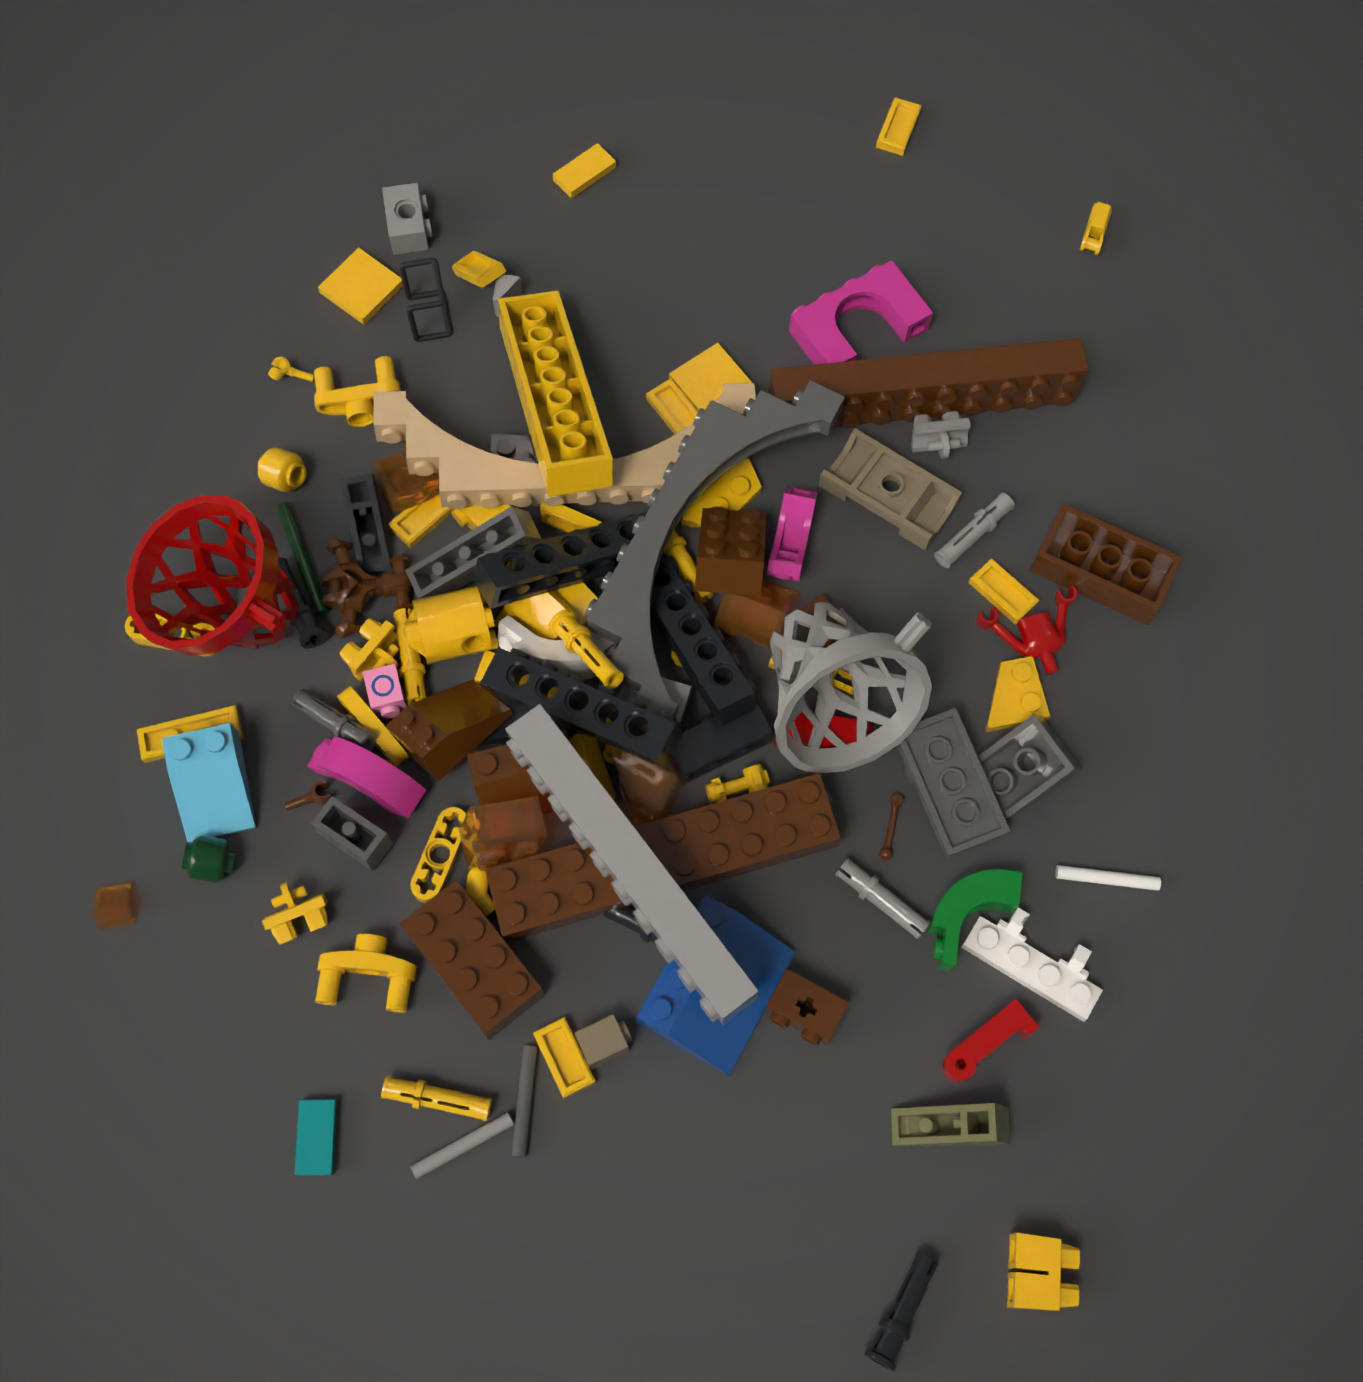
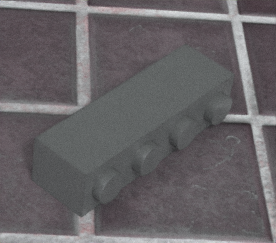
M511 506L405 571L418 599L452 592L473 581L478 557H482L487 553H497L512 549L517 545L534 543L542 539L529 511Z

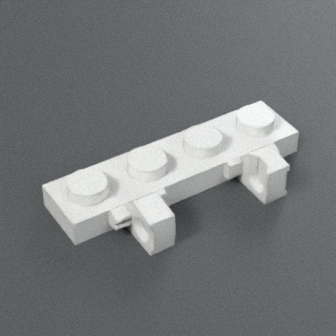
M1017 908L1008 923L1000 919L997 925L979 916L961 948L1083 1022L1087 1020L1103 991L1086 980L1090 972L1083 969L1092 951L1079 944L1074 949V954L1069 961L1066 962L1060 958L1056 962L1025 943L1027 938L1021 935L1020 932L1030 914L1022 909Z

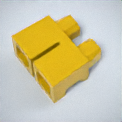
M1023 1233L1009 1234L1008 1269L1043 1272L1044 1275L1022 1272L1008 1273L1007 1308L1060 1311V1307L1079 1306V1286L1060 1282L1061 1268L1079 1269L1080 1249L1061 1244V1239Z

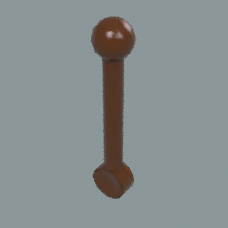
M893 794L890 798L892 809L884 848L879 852L883 860H890L893 856L891 844L898 809L904 802L903 796L900 794Z

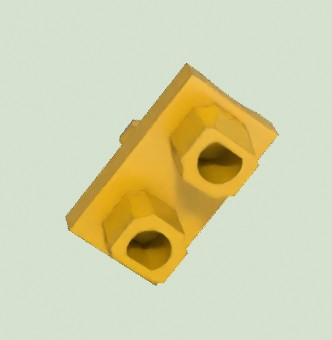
M368 618L359 631L360 635L368 640L364 647L361 649L354 643L349 642L339 653L342 660L349 666L353 676L361 682L364 679L363 671L395 664L398 667L397 661L393 658L399 651V648L394 645L397 640V634L393 630L395 628L394 625L387 620L381 624Z
M288 882L280 884L282 894L272 898L271 902L274 908L287 904L288 908L269 915L262 920L265 930L271 929L278 943L283 944L298 937L292 919L304 915L310 932L328 925L327 911L325 909V905L328 902L325 894L322 893L297 904V899L307 895L304 885L292 890Z

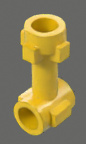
M757 764L743 769L744 777L721 783L720 778L712 779L711 783L705 785L710 804L724 801L726 796L749 790V793L769 788L770 780L767 770H763L762 765Z

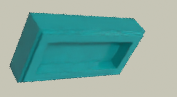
M299 1100L294 1175H334L336 1100Z

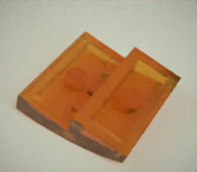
M402 444V454L372 460L373 471L393 513L419 505L440 494L439 473L429 476L409 474L406 460V444Z

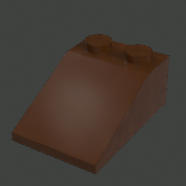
M470 680L409 704L385 727L412 759L440 781L467 754L471 753L507 720L513 712L474 680Z

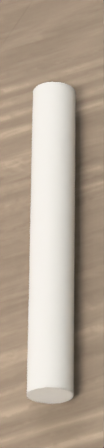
M1057 865L1055 871L1056 879L1157 891L1161 887V878L1155 876Z

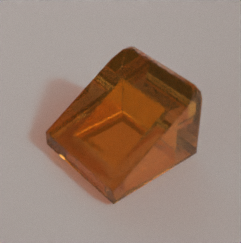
M131 882L96 888L92 913L100 929L104 930L134 923L135 915Z

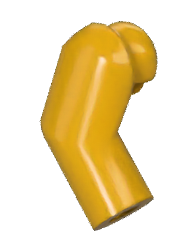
M484 865L474 866L467 875L465 891L484 916L487 917L495 910L493 899L487 893L489 883L485 869L488 868Z

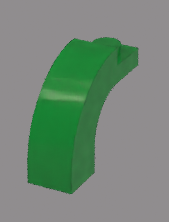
M1002 869L976 872L961 879L946 892L931 916V923L928 925L927 934L941 936L940 938H935L932 956L934 959H938L937 970L951 972L956 966L960 928L965 917L981 910L1011 914L1015 912L1020 904L1023 872Z

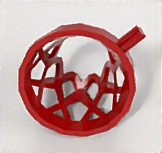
M199 495L174 505L155 521L141 538L134 551L126 579L128 612L140 634L156 645L188 656L217 653L229 645L256 650L259 649L258 644H275L285 636L284 628L287 624L285 621L294 620L298 611V604L291 592L296 590V587L291 579L278 567V550L271 530L243 503L229 496ZM215 516L231 517L229 525ZM207 518L228 531L225 545L203 542L198 521ZM243 522L247 524L254 535L257 546L242 534ZM189 528L190 540L174 539L184 529ZM245 543L254 550L256 560L247 556ZM167 547L191 549L196 570L175 576L161 555ZM210 554L231 560L235 563L238 575L218 574ZM157 566L165 580L152 584ZM249 570L255 572L253 579L251 577ZM249 586L243 601L235 609L236 603L226 588L246 589ZM210 587L220 604L212 606L202 605L187 589ZM173 589L186 607L175 616H172L153 605L151 595ZM278 594L282 596L286 606L285 609H279ZM154 613L167 619L168 622L161 626ZM231 614L226 621L220 617ZM206 621L216 629L212 631L200 630L193 626ZM181 628H185L201 636L199 638L174 637L171 634ZM264 628L271 630V633L254 634L255 631Z

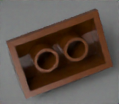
M566 729L561 730L563 735L569 741ZM507 744L467 754L486 829L554 812L551 803L547 799L550 796L549 792L544 795L539 792L526 771L530 767L526 765L522 768L511 754Z

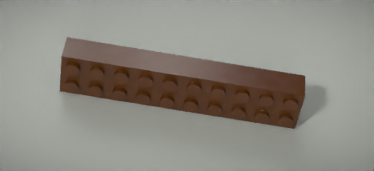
M1082 338L776 368L771 369L768 394L792 405L799 389L805 390L811 380L845 396L842 411L833 427L853 428L860 424L873 423L875 425H883L890 421L899 420L913 422L916 415L924 414L942 419V415L952 411L972 416L987 411L1002 413L1017 408L1036 409L1046 405L1066 406L1075 403L1089 368Z
M820 773L634 826L683 892L839 847L841 840ZM578 843L485 869L501 934L507 942L601 916L606 912L627 906L623 904L613 890L614 888L611 883L614 879L612 876L609 875L604 878L592 862L593 860L589 855L593 852L591 848L588 847L583 850Z

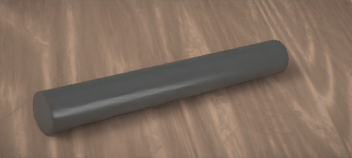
M523 1046L512 1156L526 1157L537 1055V1047Z

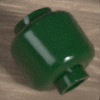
M199 835L193 839V842L186 843L181 869H187V876L191 879L218 883L223 879L224 872H232L235 853L229 852V844L226 840Z

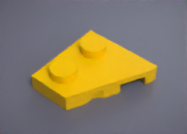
M1033 657L1001 662L997 672L995 690L992 695L989 718L985 727L986 732L1017 727L1033 714L1042 716L1045 721H1048L1050 713Z

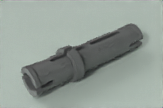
M301 689L294 695L293 707L330 729L334 736L352 742L368 751H371L376 745L377 741L374 739H377V735L358 724L355 717L349 714H342L306 689Z

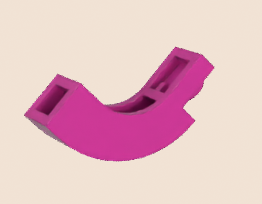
M786 486L774 545L769 558L767 575L784 580L799 581L818 492Z
M336 736L332 740L325 738L315 749L313 757L307 765L315 773L340 780L361 791L388 812L406 818L410 817L426 791L424 787L391 763L352 742Z

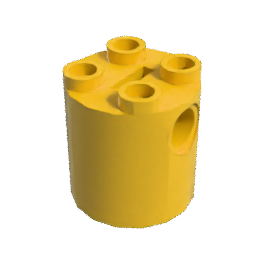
M477 586L412 600L414 609L404 623L409 648H413L425 656L427 665L498 648L494 629L489 630V628L495 627L491 609L487 606L483 607V604H487Z

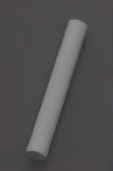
M509 1113L501 1115L410 1166L415 1178L419 1179L514 1126Z

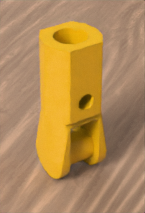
M1101 202L1093 205L1080 251L1088 249L1094 251V255L1098 256L1112 214L1111 205Z

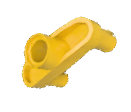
M382 356L375 360L377 383L336 390L331 368H316L314 370L316 393L314 395L315 409L325 415H346L347 423L353 427L371 425L374 419V392L401 391L400 383L396 380L393 359L388 356Z
M357 934L354 951L328 952L319 956L317 970L320 971L315 1002L323 1005H336L340 978L345 972L386 976L390 979L386 1010L406 1013L411 982L415 981L417 966L403 959L385 955L388 941L386 937L373 934Z

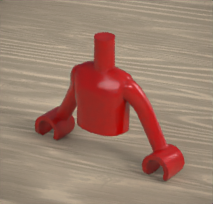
M1069 586L1068 599L1062 596L1060 589L1057 590L1054 601L1058 605L1055 627L1049 612L1021 619L1016 625L1022 637V642L997 621L999 615L996 608L992 607L990 609L992 620H986L982 612L979 611L976 623L981 629L993 630L1020 655L1040 658L1046 674L1053 675L1059 672L1053 654L1058 652L1066 643L1067 609L1077 597V590L1074 586Z

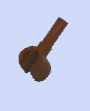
M324 780L315 782L312 786V792L285 802L286 810L288 811L312 802L321 806L325 805L332 794L319 796L316 793L329 787L328 782Z

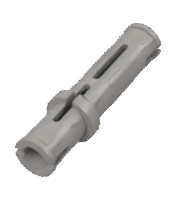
M1002 492L985 509L981 508L975 512L974 519L940 550L934 553L937 562L944 568H949L986 532H992L997 527V522L1015 508L1011 497Z
M849 857L836 872L835 876L841 878L860 893L858 895L859 898L869 900L911 933L914 938L918 939L931 923L878 882L880 878L876 875L871 877L852 862Z

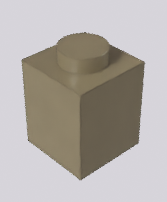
M614 1014L574 1032L590 1070L628 1053L627 1042L632 1040L624 1020L617 1023Z

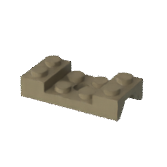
M856 428L852 431L843 451L829 469L823 470L819 481L820 487L844 502L849 497L900 528V536L923 550L928 548L957 507L962 492ZM885 481H894L898 484L899 489L890 492L885 490L882 484Z

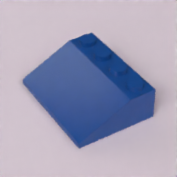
M705 894L697 911L759 991L758 999L725 1025H722L719 1019L712 1022L700 1006L699 1000L702 999L701 995L697 990H694L692 993L688 991L678 977L677 970L680 967L675 961H672L670 964L667 962L637 1014L636 1022L641 1027L730 1076L763 1015L766 1005L796 952L736 910Z

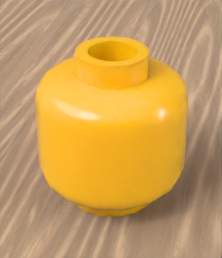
M273 447L267 450L259 459L258 476L260 481L267 487L281 492H291L303 484L306 478V468L302 457L298 454Z

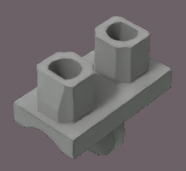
M958 411L946 412L942 415V421L934 422L931 421V417L927 414L916 415L914 417L911 438L912 452L938 451L941 459H948L950 449L967 447L968 431L971 426L969 418H961Z

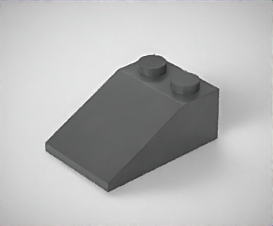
M1033 714L978 756L1006 821L1057 789L1082 770L1045 719L1036 714Z

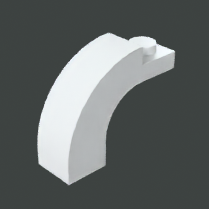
M506 616L499 621L497 643L501 649L509 652L512 648L518 649L529 655L530 661L539 664L540 660H544L559 669L558 673L568 676L569 672L577 674L586 680L596 676L577 653L567 651L563 640H550L539 637L510 616ZM590 631L592 641L605 655H607L613 645L616 646V643Z

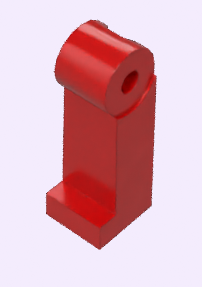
M1015 999L943 1059L942 1071L945 1077L955 1083H962L968 1080L975 1073L976 1064L1015 1032L1024 1040L1037 1030L1039 1026L1019 1001Z

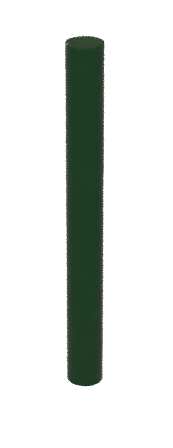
M281 502L277 505V509L310 601L317 610V616H324L328 613V609L322 603L323 595L288 502Z

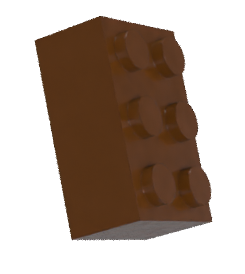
M719 506L702 508L695 591L761 596L766 513L753 509H745L743 511L727 510Z

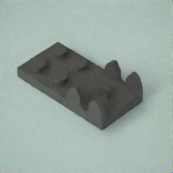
M956 708L919 721L912 733L893 748V751L897 755L901 754L904 760V777L910 784L914 783L946 858L1011 832Z

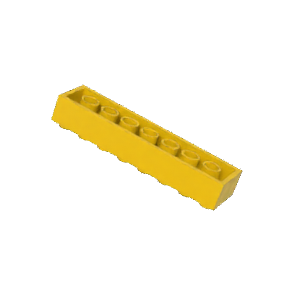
M559 291L499 298L500 330L548 497L613 487V458Z

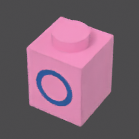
M395 664L362 672L371 710L378 719H394L407 707L401 678Z

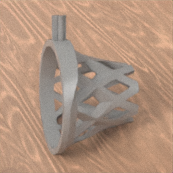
M828 602L815 603L814 616L797 609L785 617L784 636L773 632L770 640L772 659L779 685L778 715L774 723L779 751L794 767L817 774L847 771L875 761L899 745L912 733L928 709L932 690V683L926 666L913 647L931 627V621L926 619L922 613L917 612L897 636L888 633H869L858 625L842 608L838 610ZM826 616H830L844 626L827 621ZM798 624L810 628L806 642L796 640ZM828 639L838 640L827 648L823 647ZM873 657L879 668L863 664L860 660ZM881 657L895 659L907 670L906 676L889 673ZM841 669L851 674L854 699L833 687V671ZM811 687L818 691L815 713L804 699V694ZM868 687H888L897 710L891 718L868 709ZM897 688H904L902 702ZM836 709L857 716L856 742L846 745L828 728ZM801 711L814 725L808 747L802 745L794 724V720ZM867 721L882 725L866 736ZM789 728L792 732L793 738L788 733ZM824 736L836 746L835 748L819 749Z

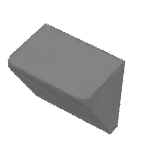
M502 274L496 279L493 304L497 317H499V298L522 295V283L519 276Z

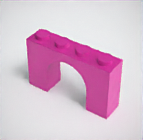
M891 260L884 265L874 266L867 274L858 279L852 278L848 280L843 287L833 292L828 291L815 302L807 306L802 305L791 314L789 332L814 365L855 361L857 353L836 325L837 319L844 313L855 309L874 311L885 318L903 343H906L929 330L933 312Z

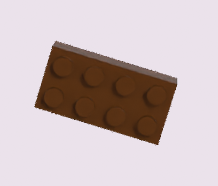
M1062 504L1030 572L1067 589L1069 586H1074L1078 594L1145 625H1149L1158 613L1183 557L1066 504Z
M457 880L400 923L406 934L488 1040L544 997L540 985Z

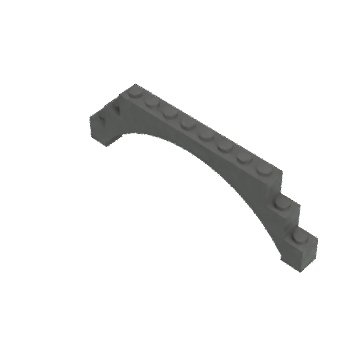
M810 380L805 390L799 389L792 405L760 390L755 400L749 399L743 414L713 400H710L706 409L701 408L698 411L693 422V426H695L691 436L686 434L682 439L678 452L681 454L675 463L671 461L668 464L663 475L664 484L660 490L656 488L651 494L648 501L650 508L646 516H639L632 530V533L635 534L629 545L624 543L616 559L619 562L614 572L609 571L601 584L602 594L598 601L593 599L590 602L585 613L590 631L618 644V647L613 645L610 648L606 657L623 673L624 678L621 683L638 691V694L632 692L630 698L647 706L645 710L654 714L661 710L674 717L679 712V703L670 699L660 676L653 651L650 629V607L654 581L661 557L675 527L691 504L711 483L745 458L772 445L793 438L817 433L828 436L842 411L845 396ZM643 724L638 728L647 732L649 725Z

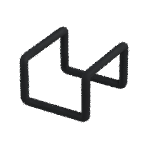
M425 258L401 263L399 265V272L405 296L408 300L433 296L439 297L437 301L414 304L406 308L413 339L416 342L449 337L452 334V327L438 260L436 258ZM432 264L437 290L411 294L405 268ZM441 306L446 331L419 336L413 311Z

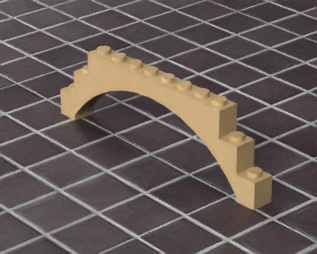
M723 384L722 394L715 402L743 414L749 399H756L755 384ZM406 391L374 392L373 425L377 442L393 444L406 441V460L409 474L429 476L439 473L441 506L452 509H462L466 506L495 508L498 505L527 507L531 504L545 503L548 506H560L565 503H579L580 505H592L600 502H611L617 505L635 501L648 503L653 491L656 488L660 490L664 484L663 475L668 464L671 461L675 463L681 454L678 452L682 439L686 434L691 436L695 429V426L691 423L672 437L648 449L613 459V487L548 497L539 464L492 454L457 439L423 416L407 400Z

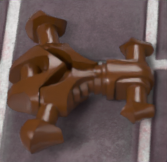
M333 538L328 543V552L336 555L339 564L320 580L321 586L329 587L330 591L329 594L322 597V603L325 606L336 608L338 611L343 612V621L335 627V631L340 638L345 639L351 634L359 633L361 627L356 625L357 612L362 613L365 603L374 594L384 595V598L396 596L397 606L394 610L406 608L407 612L408 608L414 609L409 598V593L413 586L405 571L406 564L411 562L409 557L396 554L393 558L389 559L393 564L394 573L383 572L382 575L374 577L362 570L357 561H351L349 550L352 549L354 542Z

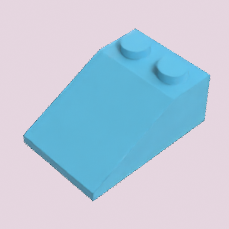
M231 723L162 738L167 771L187 842H193V839L199 835L216 838L257 828L240 735Z

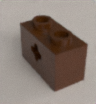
M786 968L766 1005L765 1012L770 1014L768 1019L774 1024L785 1029L790 1025L801 1031L800 1037L815 1046H819L822 1043L827 1046L849 1002ZM807 1003L811 1006V1014L808 1013L804 1018L799 1015V1007H803Z

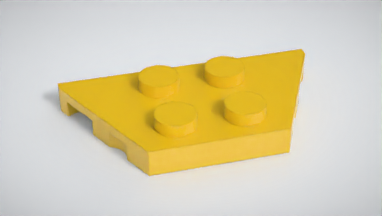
M749 457L728 469L700 494L698 500H695L680 520L681 525L692 528L700 527L702 508L719 506L727 510H745L762 491V486Z

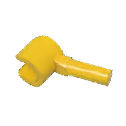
M277 357L271 363L275 367L269 370L268 375L274 380H281L285 375L313 382L314 374L291 367L285 357Z

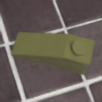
M997 1103L891 1109L892 1146L1011 1145L1008 1107Z

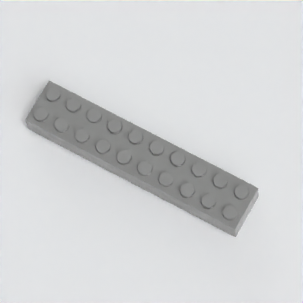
M541 704L505 728L510 737L506 744L511 750L510 752L522 768L526 765L530 767L526 771L542 795L549 792L550 796L547 799L563 823L568 819L570 820L571 824L568 827L583 850L588 847L591 848L593 852L589 855L604 878L609 875L612 876L614 881L611 885L623 904L628 906L632 903L636 908L633 914L643 931L647 935L653 931L658 939L654 941L657 949L668 964L675 961L680 967L677 970L678 977L688 991L692 993L694 990H697L701 995L702 999L699 1000L700 1006L712 1022L719 1019L722 1025H725L758 999L759 991Z

